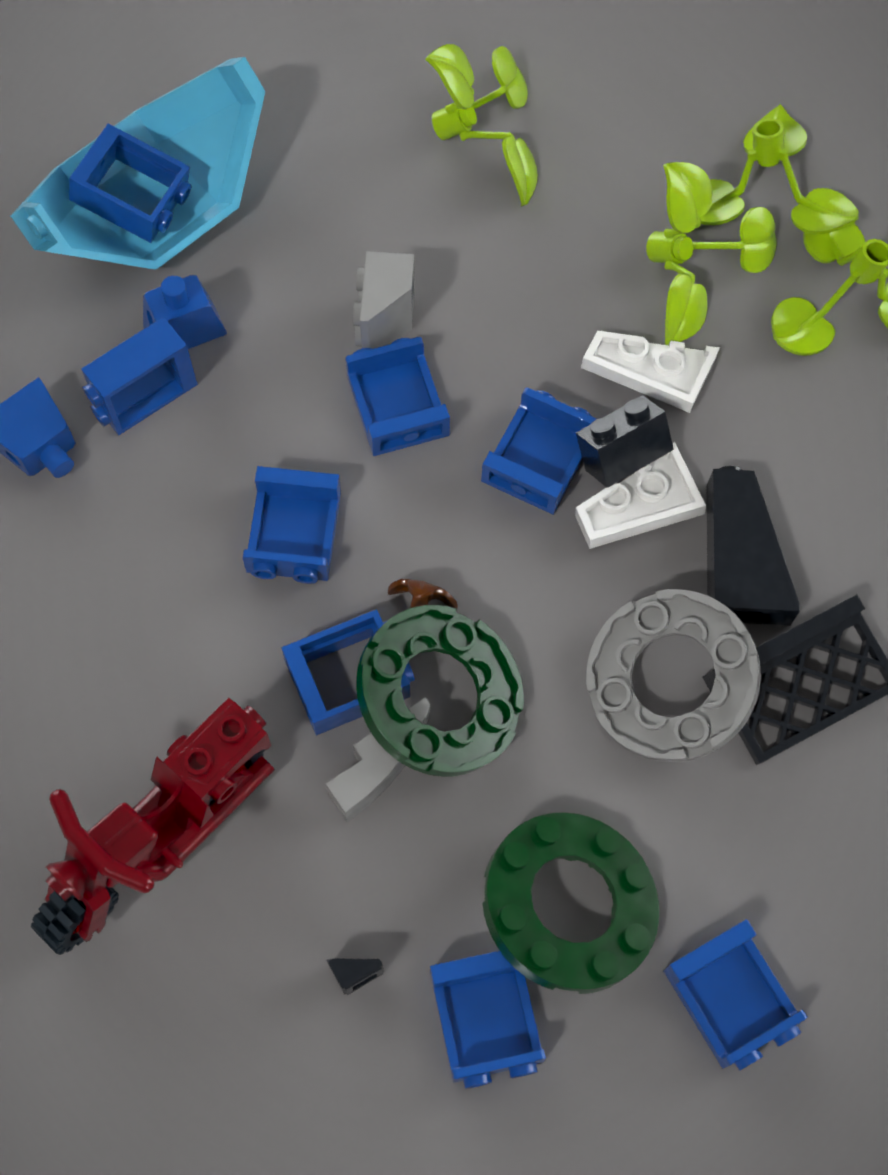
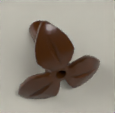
M400 579L394 581L388 587V595L410 592L413 596L410 608L428 605L433 599L442 601L446 606L456 608V611L458 608L457 601L448 591L427 582Z

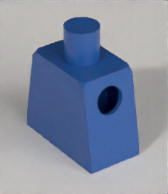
M175 275L168 276L162 281L161 287L150 290L143 295L144 329L165 317L186 343L188 349L227 334L211 298L197 275H190L185 278Z
M38 377L0 403V453L28 476L36 475L45 467L55 478L63 477L72 470L74 461L66 452L72 449L76 442L45 385Z

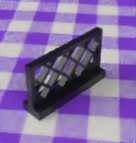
M857 594L756 647L762 674L760 690L753 712L749 717V726L746 723L739 732L756 765L765 762L888 695V659L861 614L865 607ZM854 626L862 640L859 654L839 648L842 632ZM833 637L831 645L822 643L823 641ZM813 647L829 653L824 673L803 667L808 649ZM798 655L796 664L787 662V660ZM836 656L857 662L852 682L832 676ZM865 665L879 669L887 685L878 690L861 686L860 683ZM778 666L793 671L789 692L767 686L772 668ZM715 669L702 677L710 692L712 691L716 676ZM801 674L822 681L817 702L796 695ZM829 684L850 690L845 708L840 710L825 705ZM765 693L786 700L781 721L760 715ZM858 693L867 695L856 701ZM794 702L815 709L810 727L803 729L788 724ZM822 712L832 714L821 720ZM758 722L779 728L775 746L764 752L754 737ZM786 731L795 733V735L784 740Z

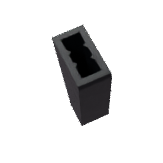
M737 466L713 469L706 486L707 595L727 606L742 623L791 626L800 612V603L755 471L742 470Z

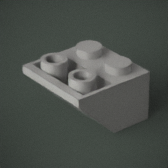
M366 251L365 267L357 268L356 290L359 293L358 301H354L353 326H355V346L374 349L389 345L412 331L415 298L414 254Z

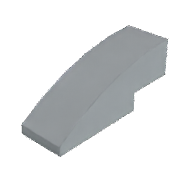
M425 697L410 707L409 710L415 715V719L424 725L428 724L431 704ZM371 733L353 745L354 755L358 763L326 783L328 795L346 822H349L370 806L391 785L405 767V765L386 752Z

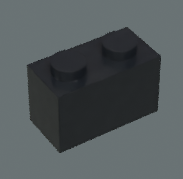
M643 395L628 401L619 409L593 421L589 426L576 432L585 471L606 488L674 450L666 411Z

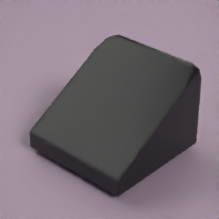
M335 958L326 960L344 995L353 993L383 975L384 972L380 959Z

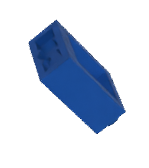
M107 123L69 178V200L152 243L159 231L165 233L174 215L172 211L177 203L183 205L187 200L192 185L188 183L190 167ZM115 160L169 187L151 216L97 188Z
M165 317L157 320L81 368L87 382L82 389L93 404L90 406L93 414L103 427L110 424L118 436L198 385L188 347Z
M377 609L281 647L286 666L316 736L363 716L358 699L327 711L307 663L372 637L387 622H382ZM409 662L402 674L401 681L404 700L411 697L410 682L415 681Z

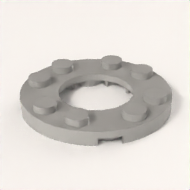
M667 589L655 591L656 594L644 597L634 603L630 601L622 606L600 629L588 657L586 669L587 691L590 693L592 705L600 724L616 741L630 751L649 759L664 762L694 760L723 747L740 732L748 721L757 702L760 690L761 667L754 641L742 621L718 600L690 590ZM672 635L690 637L705 646L713 659L716 676L712 692L702 706L690 713L676 717L654 714L640 703L634 692L632 673L636 659L647 645L661 637Z

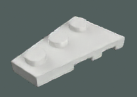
M597 331L583 357L580 368L690 413L720 348L706 346L705 350L685 348L684 342L670 341L668 346L648 343L645 337Z
M675 442L673 443V451L636 471L622 482L603 489L576 507L575 517L589 549L705 514L706 504Z

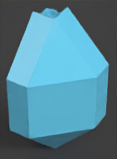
M246 57L232 58L142 106L114 125V127L190 167L188 183L192 185L190 194L183 205L177 203L172 211L174 215L165 233L159 231L152 243L69 200V178L96 139L55 167L10 217L34 250L154 270L158 269L239 208L265 89ZM118 160L114 161L97 186V188L150 216L169 188Z

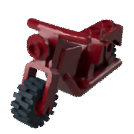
M228 698L189 737L182 735L169 747L167 751L168 757L164 761L156 757L150 779L156 786L133 808L128 803L119 804L88 831L81 826L66 791L56 789L50 794V804L64 838L68 843L64 861L49 863L46 866L51 872V875L45 880L49 885L45 897L46 903H43L38 909L40 912L34 915L32 919L34 922L31 924V928L56 954L63 955L65 951H71L75 944L79 946L84 941H90L95 931L98 934L101 932L106 924V916L115 908L113 905L119 900V894L112 887L120 883L140 893H149L154 888V882L166 879L176 868H181L183 861L275 770L263 757V752L271 746L268 734L263 730L267 723L251 706L247 705L242 709L237 703Z

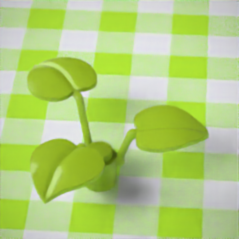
M446 44L436 48L425 60L437 71L454 102L446 105L445 108L433 112L432 125L435 133L441 140H447L457 135H460L462 141L469 138L503 139L502 149L517 188L521 206L528 204L536 188L538 174L535 160L526 142L522 138L515 139L511 132L470 131L472 126L477 123L474 109L504 93L513 109H519L526 104L528 97L527 85L512 54L504 46L494 49L492 53V66L501 86L499 89L474 101V90L471 87L474 82V75L463 50L454 44Z
M779 104L755 123L744 138L743 146L747 153V162L739 185L734 189L732 184L727 181L710 179L712 204L709 212L700 217L702 225H721L734 220L744 211L745 202L739 196L745 190L754 161L756 160L759 165L764 167H772L777 165L780 160L782 161L794 199L799 203L791 211V220L799 230L809 234L831 233L855 223L859 219V212L846 196L832 189L816 188L810 191L806 197L800 193L789 156L795 155L805 147L807 133L786 112L784 107Z
M687 162L663 164L667 179V213L673 229H665L664 232H653L649 236L646 245V252L650 261L665 263L666 270H674L679 273L671 282L667 296L665 345L668 346L670 341L682 342L695 335L701 329L706 319L708 302L704 286L695 283L694 273L678 265L690 259L693 249H741L740 265L742 269L750 273H759L765 270L772 262L777 243L776 234L774 233L776 226L773 216L764 207H753L745 213L740 224L741 241L692 242L691 238L687 237L684 233H689L695 228L700 227V217L709 212L712 204V186L708 175L703 169Z
M855 223L826 234H809L804 232L803 241L805 248L815 260L821 263H831L836 260L840 266L851 262L850 276L818 312L811 302L803 298L791 297L781 301L773 311L771 318L773 338L777 341V344L786 351L796 355L808 356L824 351L833 341L835 329L823 317L854 282L868 284L878 279L877 297L883 300L878 308V314L883 324L888 328V283L886 284V278L888 277V269H886L888 266V244L879 239H870L865 242L862 232Z

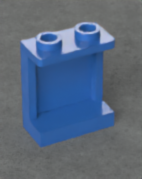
M422 337L412 339L400 338L389 345L374 349L362 348L345 357L347 378L373 457L449 436L450 416L446 404L441 405L424 356Z
M526 387L521 396L520 406L494 452L489 451L482 464L481 482L554 515L583 460L576 432L589 426L597 419L592 417L583 408L570 407L557 401L551 394L545 391H535Z
M257 466L255 477L257 495L248 549H245L243 552L246 573H251L253 576L261 579H274L276 576L293 577L295 581L305 584H313L318 580L328 581L341 496L339 474Z
M747 919L673 962L663 971L722 1069L735 1063L739 1071L762 1058L763 1055L758 1048L769 1041L774 1040L779 1047L801 1034L802 1032L797 1024L808 1018L803 1009L799 1012L795 1009L752 939L757 934Z
M500 951L430 966V975L453 1083L463 1081L465 1089L492 1083L491 1074L509 1070L510 1078H518L538 1072L536 1064L543 1063L546 1060L544 1049L541 1048L524 975L507 961Z

